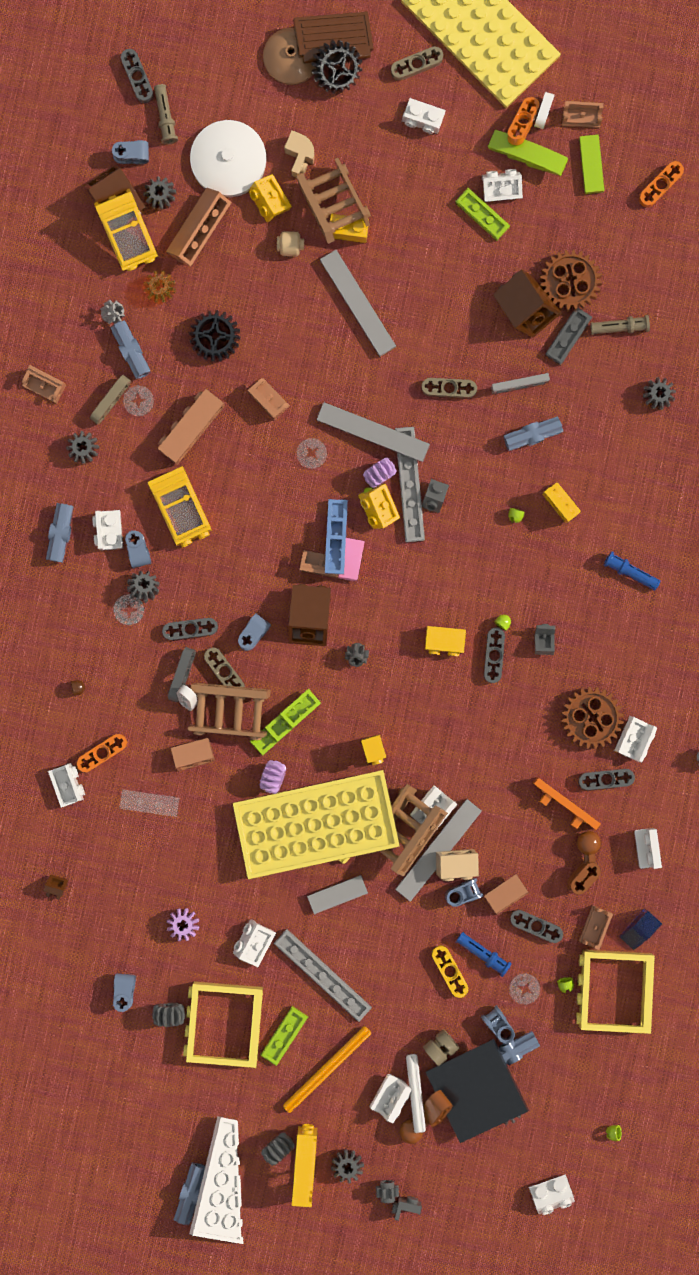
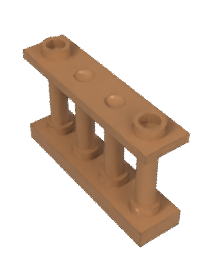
M339 158L335 159L337 169L313 180H306L303 173L296 176L299 187L327 244L335 241L333 233L336 229L361 218L366 227L370 226L368 217H371L367 206L363 207L347 176L349 174L345 163L341 164ZM341 176L343 184L320 194H313L312 190H314V187ZM348 190L350 198L330 207L320 208L319 204H321V201ZM355 204L358 212L333 223L331 221L327 222L326 219L329 215Z
M205 683L191 684V690L196 693L198 700L196 725H190L188 731H193V734L205 735V732L250 736L251 740H262V737L267 736V731H260L262 702L270 697V689ZM208 694H215V698H217L215 726L204 725L205 697ZM226 696H234L236 700L234 728L222 727L224 698ZM245 697L253 698V701H255L253 730L241 729L243 700H245Z
M408 784L400 790L397 799L391 807L394 821L400 818L415 830V835L411 840H408L397 831L399 843L404 846V850L399 856L389 849L379 851L393 862L391 869L401 876L406 874L448 814L437 805L434 808L427 806L414 796L417 790ZM408 802L427 815L422 824H419L403 812Z

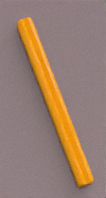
M363 1026L284 1103V1109L291 1113L371 1035V1031Z

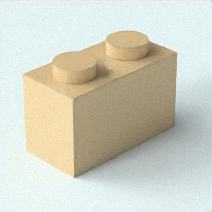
M474 849L436 852V875L443 881H453L454 878L470 880L474 876H479L478 853Z

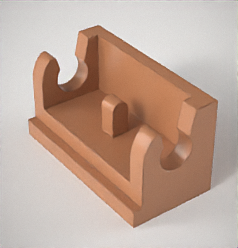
M565 101L562 126L600 128L603 103Z
M29 365L22 380L23 387L56 404L66 387L64 382Z
M264 378L258 380L248 389V393L274 420L290 407Z
M303 551L300 571L338 578V574H325L326 554Z
M208 738L171 748L175 767L178 771L215 762Z
M515 874L484 897L498 915L527 895L528 891Z
M592 905L579 941L600 950L613 914Z

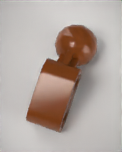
M593 831L583 832L577 839V847L584 854V862L569 877L567 885L572 892L578 895L584 894L601 874V869L596 864L595 853L601 847V840L598 834ZM588 867H591V868H592L593 873H590V872L587 870ZM576 881L581 885L579 888L575 885Z
M441 1090L432 1094L423 1105L425 1127L428 1125L431 1127L438 1125L453 1107ZM413 1119L404 1121L400 1126L399 1134L405 1143L415 1144L421 1140L423 1132H414Z

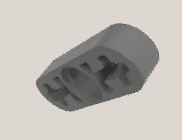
M126 49L121 54L125 71L137 99L141 103H148L153 99V91L136 51ZM128 55L134 57L133 63L135 66L132 68L130 62L127 60ZM134 72L142 73L143 76L139 81L132 79ZM141 85H143L145 91L148 92L147 97L141 95Z
M212 618L167 623L163 627L162 633L168 640L209 636L217 632L218 623ZM208 621L215 625V628L211 630L212 632H208V629H201L202 634H199L197 622H201V626L207 625ZM190 623L196 627V631L192 635L185 632L186 625ZM182 624L183 636H180V632L174 633L173 637L166 633L170 626L173 629H180L178 625Z
M492 628L487 634L484 678L489 683L498 682L502 676L505 633L500 628ZM495 631H498V634L501 635V638L497 640V645L501 644V648L489 647L490 643L494 644V638H491V634H494ZM491 650L499 652L500 657L497 661H492L489 658ZM488 662L491 664L499 663V667L495 666V673H498V677H494V680L487 676V673L492 670V666L488 667Z
M188 647L184 648L168 693V700L179 702L177 691L182 685L186 684L196 650Z
M629 769L586 772L579 776L578 783L585 790L625 787L633 784L635 775ZM617 772L616 776H623L624 772H626L627 775H630V779H627V783L624 780H617L618 784H615L616 778L614 773ZM595 774H598L597 782L599 786H596V782L589 783L588 787L582 783V780L586 778L585 776H588L589 779H596ZM604 774H609L612 778L611 783L608 785H604L601 782V777Z
M516 909L510 914L511 923L519 929L551 943H558L563 938L562 929L551 922L520 909ZM519 913H521L522 918L525 920H528V917H531V919L528 921L527 928L524 927L526 923L522 921H519L517 924L516 920L514 919V916H518ZM534 921L541 922L542 928L540 931L535 932L531 929V924ZM547 924L549 925L547 929L551 931L557 929L559 936L551 939L549 933L545 932V936L541 934L545 931Z

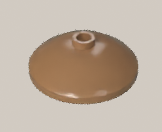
M294 28L279 30L266 42L263 51L264 65L267 72L276 81L287 85H297L307 81L314 75L311 70L316 67L312 66L311 63L304 64L303 58L298 57ZM290 49L295 51L293 54L288 53Z

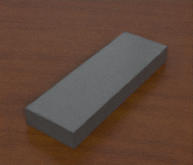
M577 307V312L573 311L545 356L561 366L592 319V316Z

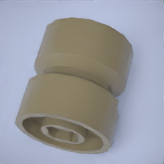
M444 1029L435 1035V1040H430L423 1046L426 1053L438 1066L447 1060V1055H453L459 1049V1046Z

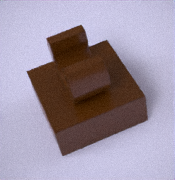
M50 874L44 887V892H47L46 896L49 897L50 894L57 895L56 899L59 900L63 896L69 880Z

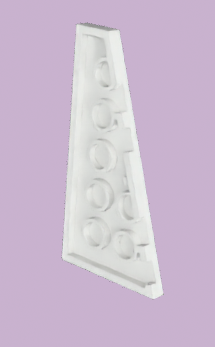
M217 1116L189 1234L243 1244V1237H241L242 1219L240 1218V1207L242 1204L240 1175H238L240 1161L237 1155V1146L239 1144L237 1120Z

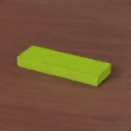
M599 135L580 136L585 194L603 193L604 182Z
M469 188L455 201L465 213L496 241L510 228V225Z
M292 1006L262 1051L261 1056L277 1066L308 1016Z

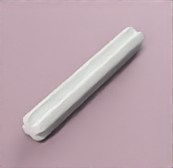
M410 1054L406 1056L409 1087L412 1089L410 1097L414 1132L422 1133L426 1131L418 1056Z

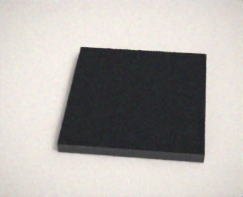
M494 1039L426 1071L434 1091L441 1090L453 1105L447 1117L460 1143L529 1111Z

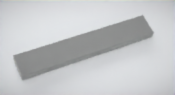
M337 250L321 258L320 262L379 357L396 348L395 343Z
M325 402L317 418L319 422L420 462L424 461L430 446L429 443Z
M414 427L395 428L396 431L415 438ZM397 452L405 542L425 541L417 460Z
M466 799L395 890L411 902L436 870V852L451 851L482 810Z
M288 929L274 942L284 954L358 1022L372 1008Z

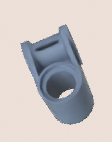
M147 141L116 142L112 147L113 158L118 164L149 163V146Z
M138 531L128 532L125 540L132 568L151 564L150 554L143 534ZM134 534L135 536L140 537V540H137L136 545L134 542L130 541V539L133 538Z
M255 613L238 638L240 647L247 651L252 650L269 630L271 624ZM245 637L246 639H248L249 637H251V645L246 644L244 646L243 638Z
M473 878L448 889L445 893V900L451 906L456 907L477 900L484 895L480 893L476 883L477 878ZM453 892L459 894V899L456 902H451L449 899L450 894Z
M115 974L113 1006L119 1012H125L133 1004L136 983L135 975ZM122 998L128 1003L124 1007H122V1003H119Z
M497 1005L486 1016H481L489 1029L494 1032L502 1043L513 1041L515 1037L514 1030ZM503 1029L511 1031V1035L508 1038L500 1036Z

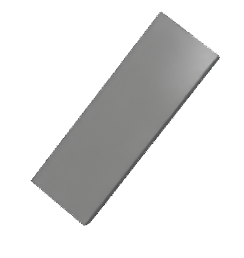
M549 373L492 384V394L547 384L550 380Z
M359 875L310 894L307 897L313 913L316 914L368 894L362 876Z

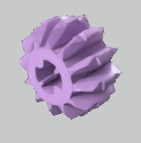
M384 458L367 469L363 476L367 484L371 488H375L394 476L396 469L389 458Z
M276 760L268 761L260 780V788L265 790V792L276 794L284 780L286 766Z
M180 908L177 909L178 916L172 912L170 915L173 919L167 920L168 924L173 925L169 926L167 931L174 930L171 937L173 938L178 934V941H181L183 935L185 940L188 941L189 934L195 937L196 933L193 930H199V926L194 925V923L199 922V918L192 919L195 912H192L190 916L187 915L188 908H185L184 914H182ZM182 920L186 921L185 924L188 923V926L184 929H181V925H178Z

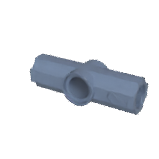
M120 321L110 327L119 344L118 347L125 361L128 362L135 378H143L151 373L142 355L143 352L136 338L133 337L126 321Z
M557 416L540 423L535 422L526 425L521 430L511 432L503 437L508 451H512L526 445L531 446L540 443L548 437L558 435L563 432V428Z
M57 503L54 520L49 529L48 539L50 541L46 560L63 563L66 544L69 542L71 535L70 523L74 506Z
M530 1031L515 1040L513 1039L510 1043L501 1044L499 1050L506 1064L511 1065L522 1059L523 1055L538 1048L540 1044L534 1033Z
M191 1164L186 1183L184 1182L179 1205L174 1220L180 1224L189 1225L192 1220L205 1171V1166L202 1164Z

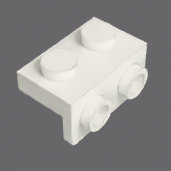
M629 716L614 751L638 762H643L651 741L655 737L657 727Z
M70 763L48 771L61 808L84 800L83 795H85L82 784L79 785L76 779L79 775L75 766L72 767Z
M433 786L421 800L430 808H434L437 805L445 810L448 814L444 820L457 805L436 786ZM417 807L410 814L420 824L427 817Z
M387 1074L370 1104V1108L380 1113L387 1121L394 1123L395 1119L400 1115L401 1109L409 1098L412 1089L403 1080Z
M566 1175L529 1187L538 1214L547 1215L552 1213L553 1209L559 1207L567 1208L575 1202Z

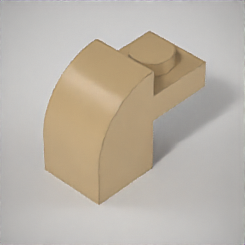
M291 131L285 145V153L297 158L291 171L292 176L297 178L296 176L302 173L305 174L308 166L306 162L314 163V147L306 136Z

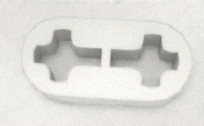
M545 92L534 127L544 128L554 94Z
M182 685L177 691L178 700L183 707L192 711L197 705L196 694L189 687Z

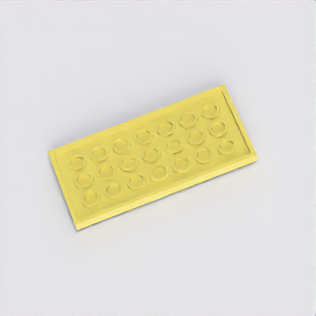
M401 0V3L505 108L515 101L561 55L508 0Z
M383 770L233 803L248 879L400 847Z

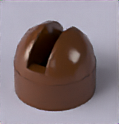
M80 680L71 681L73 695H81L85 691V684Z

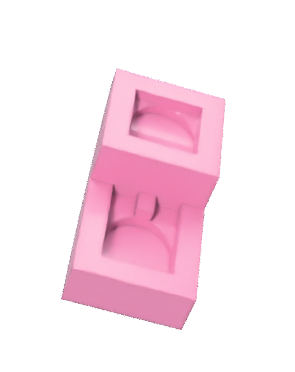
M346 538L344 574H339L338 578L357 582L364 541Z

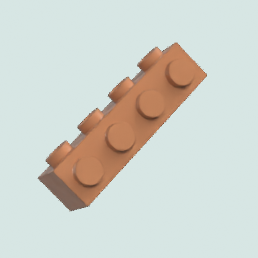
M206 188L166 252L178 262L191 266L232 202L219 191Z
M207 389L203 392L200 391L195 396V403L183 411V418L179 422L176 421L170 428L171 433L168 436H163L158 443V450L176 465L180 463L225 407L224 403Z

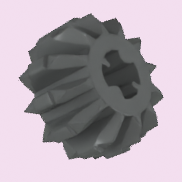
M157 176V182L150 179L151 186L145 185L147 191L144 192V197H147V204L152 203V208L155 209L159 205L160 210H163L164 204L170 207L169 201H175V197L172 195L176 194V190L172 189L174 186L173 182L168 183L166 177L161 181L160 177ZM157 191H163V195L159 196L158 194L157 196Z
M659 377L655 378V383L650 380L648 382L649 386H645L643 389L648 392L643 394V398H649L646 401V405L652 402V409H655L657 405L659 410H663L664 406L668 408L670 406L669 401L673 402L675 400L671 395L675 394L676 390L669 389L673 386V383L666 385L667 379L664 378L660 382ZM657 390L658 392L661 390L663 393L659 397L656 396Z
M80 431V437L74 433L73 437L75 440L68 439L72 446L66 447L67 450L71 451L68 454L69 457L75 456L74 461L76 463L81 459L82 464H86V458L92 462L91 455L98 456V453L94 450L100 448L99 445L95 444L98 441L97 438L91 439L92 434L90 432L85 436V433ZM85 444L87 449L81 451L79 446Z
M140 570L138 575L133 573L132 579H128L127 584L129 586L127 587V592H132L130 594L131 598L137 597V603L143 599L146 604L148 598L153 601L155 595L159 593L157 587L160 584L155 581L156 575L150 577L149 571L145 575Z
M164 1003L154 1006L152 1019L156 1026L172 1027L184 1023L185 1010L182 1004Z
M281 1133L263 1148L261 1154L265 1161L273 1166L286 1157L293 1150L295 1144L289 1136Z
M344 1149V1155L337 1152L338 1158L332 1159L335 1165L331 1166V1170L336 1171L334 1173L335 1178L341 1175L340 1182L347 1178L349 1184L351 1183V1177L357 1181V1174H363V1170L360 1168L364 1167V1162H359L361 1155L354 1157V1150L351 1151V1154H348V1150ZM350 1163L351 1169L349 1167L348 1170L344 1169V1164Z

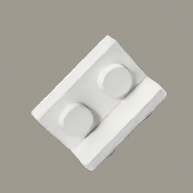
M410 98L403 114L402 122H405V125L411 128L419 127L426 133L438 134L446 110Z
M516 169L505 170V173L488 171L486 175H482L485 202L523 198L522 175Z
M95 511L96 516H93V527H97V535H94L95 546H98L99 550L123 549L121 511Z
M657 829L635 830L639 868H662Z
M250 919L249 923L244 926L240 940L234 946L233 954L240 960L259 967L276 933Z

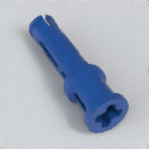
M613 551L608 554L603 566H609L616 570L617 574H625L654 591L658 588L661 580L629 564L628 559H622L614 555Z
M464 932L456 940V943H459L486 962V967H491L500 973L501 977L506 974L512 964L500 958L497 952H490Z

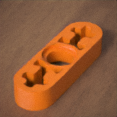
M528 97L523 100L508 130L507 139L510 144L520 145L524 142L539 113V101L536 98ZM525 118L529 122L526 124L519 123V120ZM517 130H520L519 135L514 137L517 133Z
M677 161L669 163L641 192L639 196L640 204L646 208L652 207L680 179L684 172L683 165ZM671 168H678V174L674 173L669 179L667 176L672 171ZM664 180L667 186L665 189H659L656 186V182ZM654 190L656 193L651 198L652 202L650 200L646 202L644 200L645 195L648 196Z
M115 734L78 758V769L82 772H89L123 751L128 744L127 738L122 734ZM115 738L123 739L121 748L119 746L112 748L115 751L114 753L106 745L108 742L110 746L116 742ZM101 747L105 748L108 752L107 757L104 759L97 756V750ZM93 752V756L98 763L96 764L94 760L89 763L90 768L82 767L83 759H91L92 756L90 754Z

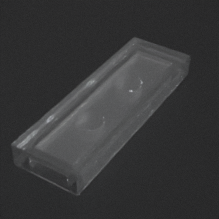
M122 789L119 809L177 817L180 798Z

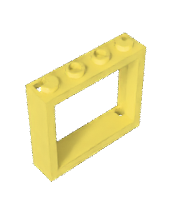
M582 950V955L579 958V966H582L581 974H578V986H581V992L577 993V1005H580V1012L576 1013V1024H579V1028L592 1031L651 1034L655 956L652 953ZM590 958L643 961L640 1026L587 1023Z
M194 981L193 987L189 986L188 998H192L191 1006L187 1007V1017L190 1018V1023L186 1025L185 1029L188 1045H184L183 1056H187L186 1062L256 1068L263 987ZM199 991L254 995L249 1059L193 1055Z

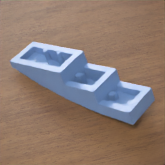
M328 499L325 574H344L348 500Z

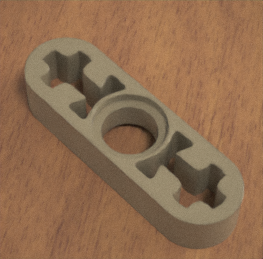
M431 47L396 61L391 67V75L395 80L401 81L434 68L442 63L443 52L439 47ZM432 53H434L435 55L439 54L437 60L431 58L428 60V64L426 65V60L424 56H426V59H428L431 57ZM419 59L423 65L420 68H414L412 61ZM406 63H408L410 72H408V68H406ZM397 67L404 69L401 75L399 72L395 73Z
M122 375L91 414L90 419L98 425L103 421L129 387L131 380Z
M427 378L423 381L421 387L422 392L426 396L472 398L477 392V385L474 381L462 379ZM429 382H432V386H439L438 382H441V393H438L436 388L432 389V392H428V388H425V386ZM452 383L455 387L454 392L446 393L444 385ZM457 383L461 384L460 388H466V385L469 384L470 388H473L474 391L466 394V390H460V394H457Z
M209 648L205 652L206 662L223 685L233 686L230 682L226 684L225 681L235 675L236 678L233 681L236 684L240 683V687H245L241 678L219 649ZM211 651L218 653L217 659L219 662L222 659L225 661V663L218 665L216 669L214 668V665H217L216 662L208 659ZM223 666H227L230 669V675L225 678L219 674V670Z

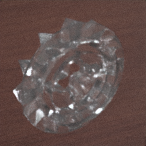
M136 385L129 388L124 394L123 404L130 414L143 416L152 409L154 398L151 391L145 386ZM137 393L141 399H146L140 402V408H138L136 402H133L136 399Z
M308 438L297 447V459L306 468H318L326 460L327 449L324 443L318 439ZM306 447L311 450L318 448L315 452L317 460L312 456L307 457L308 449Z
M130 595L121 596L114 604L115 618L124 625L138 623L143 618L145 610L141 600L137 603V597L131 598ZM128 602H130L131 608L137 609V611L131 612L130 618L127 612L121 611V609L127 608Z
M519 974L510 983V995L519 1004L527 1005L533 1003L539 997V982L530 974ZM528 983V989L532 993L525 992L522 996V990L517 986L524 987Z

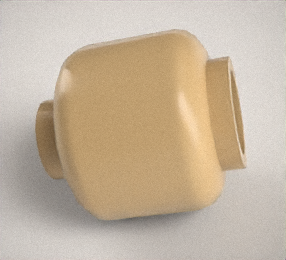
M284 231L280 236H277V251H280L282 256L296 257L300 254V250H304V239L300 238L298 232Z

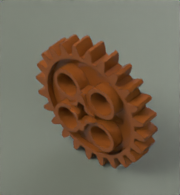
M574 249L572 254L565 250L564 256L558 252L557 259L551 256L550 260L552 263L546 262L545 266L547 269H542L541 273L544 275L540 276V281L544 283H541L540 287L545 289L544 292L549 295V298L553 300L555 305H560V311L564 306L567 312H569L570 307H573L575 312H577L578 306L584 309V303L591 305V299L596 300L597 298L595 293H600V288L597 286H601L602 281L597 279L602 277V273H596L600 267H593L595 259L589 262V254L586 257H582L583 251L576 255ZM567 265H570L575 297H572ZM582 267L584 271L582 273H576L574 271V268ZM557 270L564 271L565 275L559 277L555 274V272ZM579 285L586 286L587 290L584 292H580L577 289V287ZM565 288L568 293L561 295L558 293V290Z
M588 687L585 693L583 688H581L580 695L573 692L575 698L568 697L567 699L570 704L563 705L567 709V711L561 712V714L566 715V718L561 720V722H566L567 724L563 729H569L566 736H574L572 742L579 740L578 746H582L585 743L586 748L589 749L592 744L593 748L597 749V744L599 743L601 747H605L604 741L611 744L610 737L617 738L614 732L621 731L617 726L624 723L619 720V717L624 716V714L618 713L622 706L615 705L618 699L611 700L612 693L607 696L605 695L606 689L599 693V687H596L594 692H592L591 687ZM592 699H596L599 702V707L596 710L590 707ZM583 703L586 705L590 714H596V717L594 719L603 729L602 732L599 731L598 727L593 721H588L590 716L583 709ZM577 710H581L584 714L581 721H577L574 718V713ZM605 714L610 717V723L606 726L601 722V717ZM588 726H592L595 729V733L591 737L585 733Z

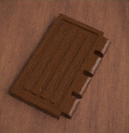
M368 12L296 17L293 19L298 57L303 58L304 64L316 62L317 60L313 55L319 56L320 52L317 49L321 48L324 50L323 44L327 43L330 46L331 40H334L336 44L338 40L343 41V44L345 42L350 43V47L354 46L356 48L355 52L360 54L357 59L371 58V51H373L374 47ZM339 52L331 54L328 59H333Z

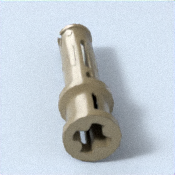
M159 84L154 86L160 116L158 126L163 137L161 142L162 144H173L178 141L174 130L175 121L171 119L166 85Z
M648 315L637 318L629 316L626 320L591 322L592 335L628 331L630 334L634 331H650Z

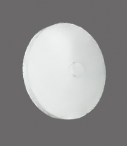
M223 120L210 124L197 135L191 148L190 163L196 180L204 189L210 188L219 191L225 197H236L249 192L252 184L262 178L266 168V151L260 136L251 127L242 122Z

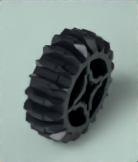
M331 40L330 46L324 43V50L321 48L317 49L320 52L319 56L313 55L317 61L311 62V65L316 67L311 70L313 74H317L314 80L316 82L319 81L318 86L324 87V90L327 92L331 89L332 93H336L338 89L340 93H343V87L350 90V83L356 85V82L353 81L354 78L360 79V76L357 74V72L362 71V68L358 66L362 64V60L357 59L360 54L355 52L356 48L354 46L350 47L348 42L343 44V41L338 40L336 44L334 40ZM339 52L333 59H328L331 54ZM346 55H348L350 60V69L345 67ZM324 64L329 68L327 79L323 72ZM331 64L340 65V67L343 68V70L340 68L337 70ZM340 75H346L343 79L335 81Z
M218 310L215 311V315L208 311V317H205L202 313L201 317L203 320L200 321L196 318L195 322L198 325L192 324L191 328L195 331L189 332L191 337H195L190 339V343L195 344L192 349L194 351L200 349L197 355L200 357L204 354V360L211 356V362H215V357H218L219 362H221L222 355L229 359L227 352L235 354L232 346L238 348L239 344L235 341L241 340V337L236 335L240 333V329L235 328L238 325L237 322L231 323L233 320L232 316L225 319L226 312L219 316ZM213 322L210 330L201 332L205 325ZM219 322L226 325L231 334L221 332L219 330ZM216 329L217 334L220 337H217V340H215L214 344L211 334L213 335ZM200 338L211 342V350L205 348L200 343ZM229 340L224 348L217 350L219 343Z

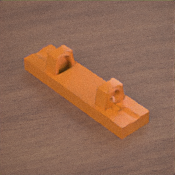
M536 777L532 784L544 793L539 800L540 803L547 806L553 798L576 815L570 823L571 826L578 829L582 822L592 828L598 829L601 823Z

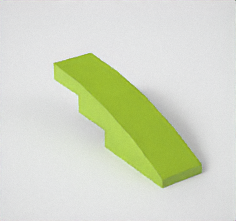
M498 130L494 131L488 145L490 150L505 154L510 159L523 162L528 167L558 176L562 175L568 157L528 140H524L520 145H512L508 142V133Z
M309 689L306 690L262 730L267 731V736L262 737V740H251L250 743L263 756L319 706L321 702Z

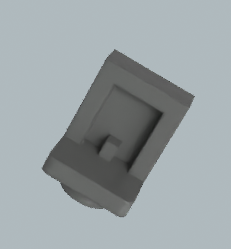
M431 479L422 507L439 513L449 485Z
M549 624L536 625L534 634L535 654L554 655L555 626H550Z
M407 1196V1198L398 1197V1201L394 1202L392 1207L394 1219L399 1221L401 1210L420 1214L422 1204L418 1201L419 1199L412 1196Z

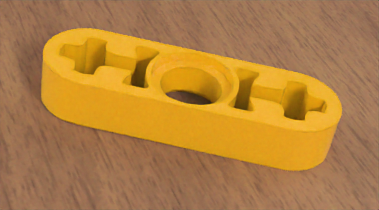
M443 945L436 946L432 950V957L452 994L458 998L464 997L468 993V985L449 950ZM439 949L442 952H446L444 954L446 961H448V959L451 960V962L445 963L442 967L439 965L443 963L441 958L435 957L438 954L437 950ZM448 966H453L456 970L455 974L451 977L446 976L444 973L445 968ZM458 976H460V979H457V981L460 986H465L462 988L463 992H455L454 990L456 989V985L454 981L451 984L449 983V981L455 980Z

